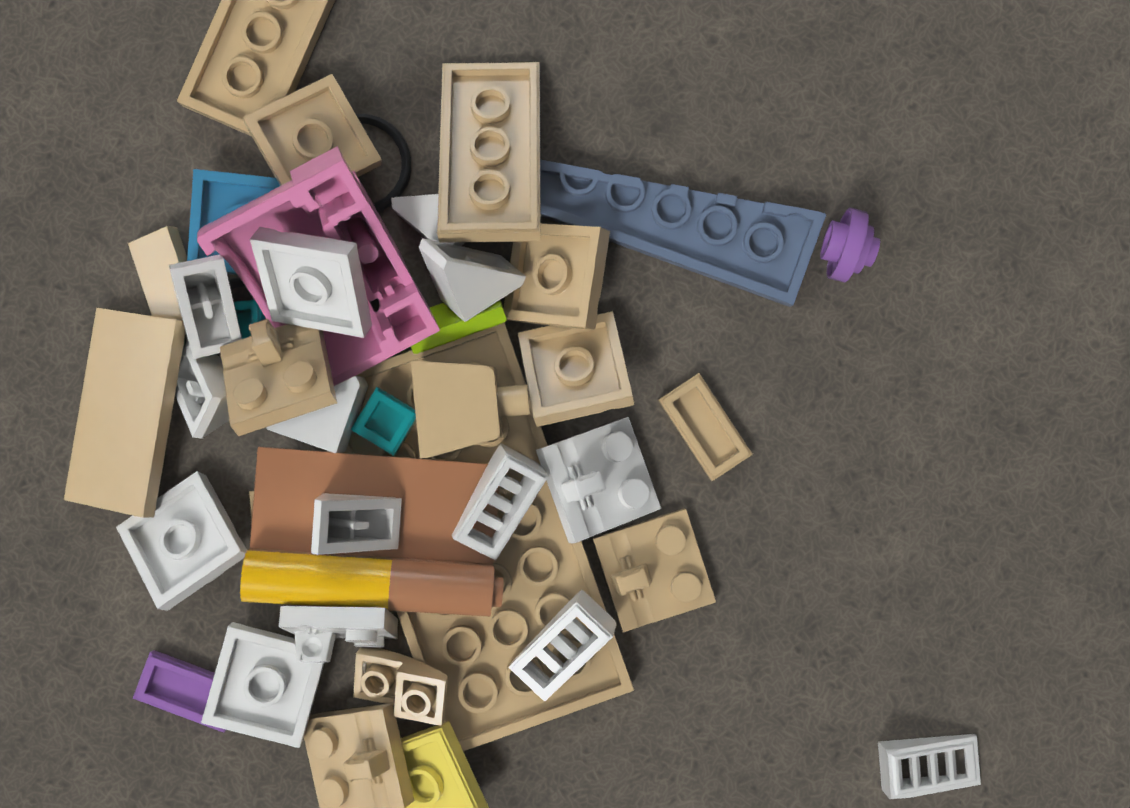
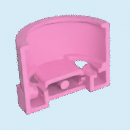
M338 146L291 170V181L203 226L197 233V242L205 254L208 256L215 250L223 256L243 281L265 318L270 321L274 328L286 324L271 320L250 238L258 228H270L280 232H294L357 243L372 326L364 338L323 331L334 386L440 331L429 306L411 277L396 243L355 171H351ZM378 298L380 307L376 312L371 301Z

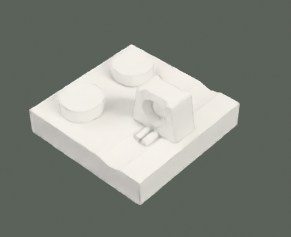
M259 227L250 238L271 320L364 338L372 326L357 243L294 232H280L275 229Z
M629 417L536 450L540 464L549 476L546 481L568 543H577L661 509Z
M198 471L157 498L154 517L142 518L131 516L116 527L157 609L165 611L170 610L241 561L247 551L207 476Z
M280 606L279 628L295 635L296 660L300 662H330L335 638H346L345 641L354 643L355 647L381 648L384 647V639H398V619L386 608Z
M232 622L227 628L201 723L300 748L324 663H307L296 660L295 638Z

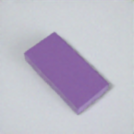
M153 650L149 653L133 699L202 724L201 721L215 673ZM202 724L223 733L226 731V729Z

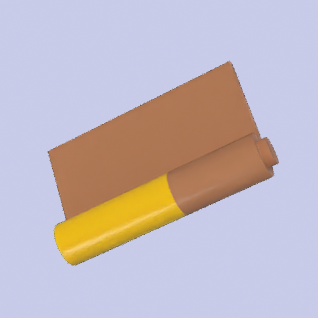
M259 446L257 450L250 548L245 553L241 572V602L321 607L386 608L388 611L490 617L492 607L501 608L503 577L494 576V559L452 538V533L488 463L333 453ZM498 486L495 493L499 494L500 486ZM322 493L402 498L398 549L322 555L312 554L315 499ZM487 504L484 510L497 517L498 509ZM476 521L473 526L474 529L491 538L496 531L479 521Z

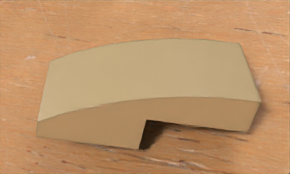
M361 647L357 651L354 698L385 704L393 703L394 717L442 726L445 720L447 675L416 659L385 649Z

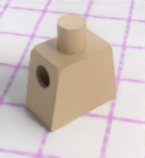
M411 361L420 459L502 438V417L530 414L527 384L498 387L497 369L494 366Z

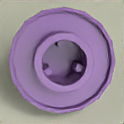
M850 207L845 211L840 222L833 220L830 222L820 252V258L828 261L826 275L829 279L845 283L853 273L859 274L864 266L871 267L875 262L879 251L880 239L874 237V227L868 225L869 215L867 212Z

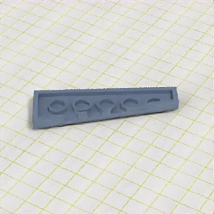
M540 160L541 217L563 225L602 227L610 231V242L788 307L794 305L825 220V213L771 202H754L738 199L734 195L723 193L711 194L690 190L689 187L675 184L668 186L642 181L641 178L621 174L609 175L599 170Z

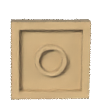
M333 74L243 116L245 126L280 186L292 180L291 170L336 146L340 149L351 171H355L358 177L381 166L382 159Z
M541 224V241L513 242L510 263L523 273L526 278L521 287L505 296L503 309L507 320L595 330L610 231L602 227Z
M613 311L598 314L595 330L550 325L518 333L533 418L537 427L634 405Z
M265 319L249 325L252 336L220 346L229 422L238 436L337 404L323 330L290 324L274 328L270 321Z
M685 508L593 537L623 632L716 603Z
M393 703L310 715L304 740L319 808H406L415 801L396 717H394Z

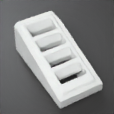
M500 443L453 531L452 538L496 560L549 477L543 467L534 460ZM509 468L524 475L521 482L506 475ZM498 486L514 493L511 501L495 493ZM490 504L505 512L502 519L485 511L486 505ZM476 521L496 530L493 537L491 538L474 529L473 526Z
M581 590L510 663L509 668L541 699L546 701L614 636L616 622L585 591ZM575 617H578L593 633H591V632H590L580 621H578ZM564 628L582 644L579 648L561 633ZM549 642L568 659L565 663L546 647ZM535 656L555 673L551 678L531 661Z
M975 734L878 741L882 791L889 799L911 798L981 785L977 735ZM964 749L966 774H957L955 750ZM945 752L946 775L939 776L937 753ZM919 756H927L928 777H921ZM909 758L910 778L903 779L901 759Z

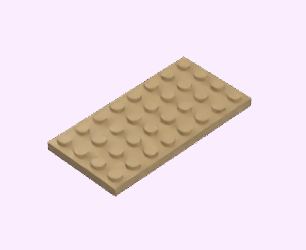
M505 323L419 354H413L412 350L386 359L356 375L364 377L368 384L359 415L376 387H380L415 409L411 361L494 366L497 369L498 387L526 385ZM529 397V415L502 417V438L422 459L489 463L496 449L502 443L540 464L536 450L548 446L542 427H537L535 424ZM417 423L414 424L398 453L394 455L395 457L420 458ZM352 432L346 452H343L393 456L355 432ZM511 468L506 473L507 476L521 482L524 476ZM545 481L500 555L493 562L494 576L503 577L501 608L492 607L490 617L397 611L413 659L423 662L448 676L444 722H450L463 751L634 691L615 634L546 701L541 699L509 668L510 663L579 591H585L606 611L582 541L568 543L547 481ZM501 486L499 487V495L511 501L514 493ZM498 509L497 517L502 519L505 512ZM575 617V618H576L578 621H580L591 633H593L578 617ZM565 628L561 631L577 648L582 645ZM550 642L546 645L563 663L568 660ZM537 656L531 660L549 678L555 674Z

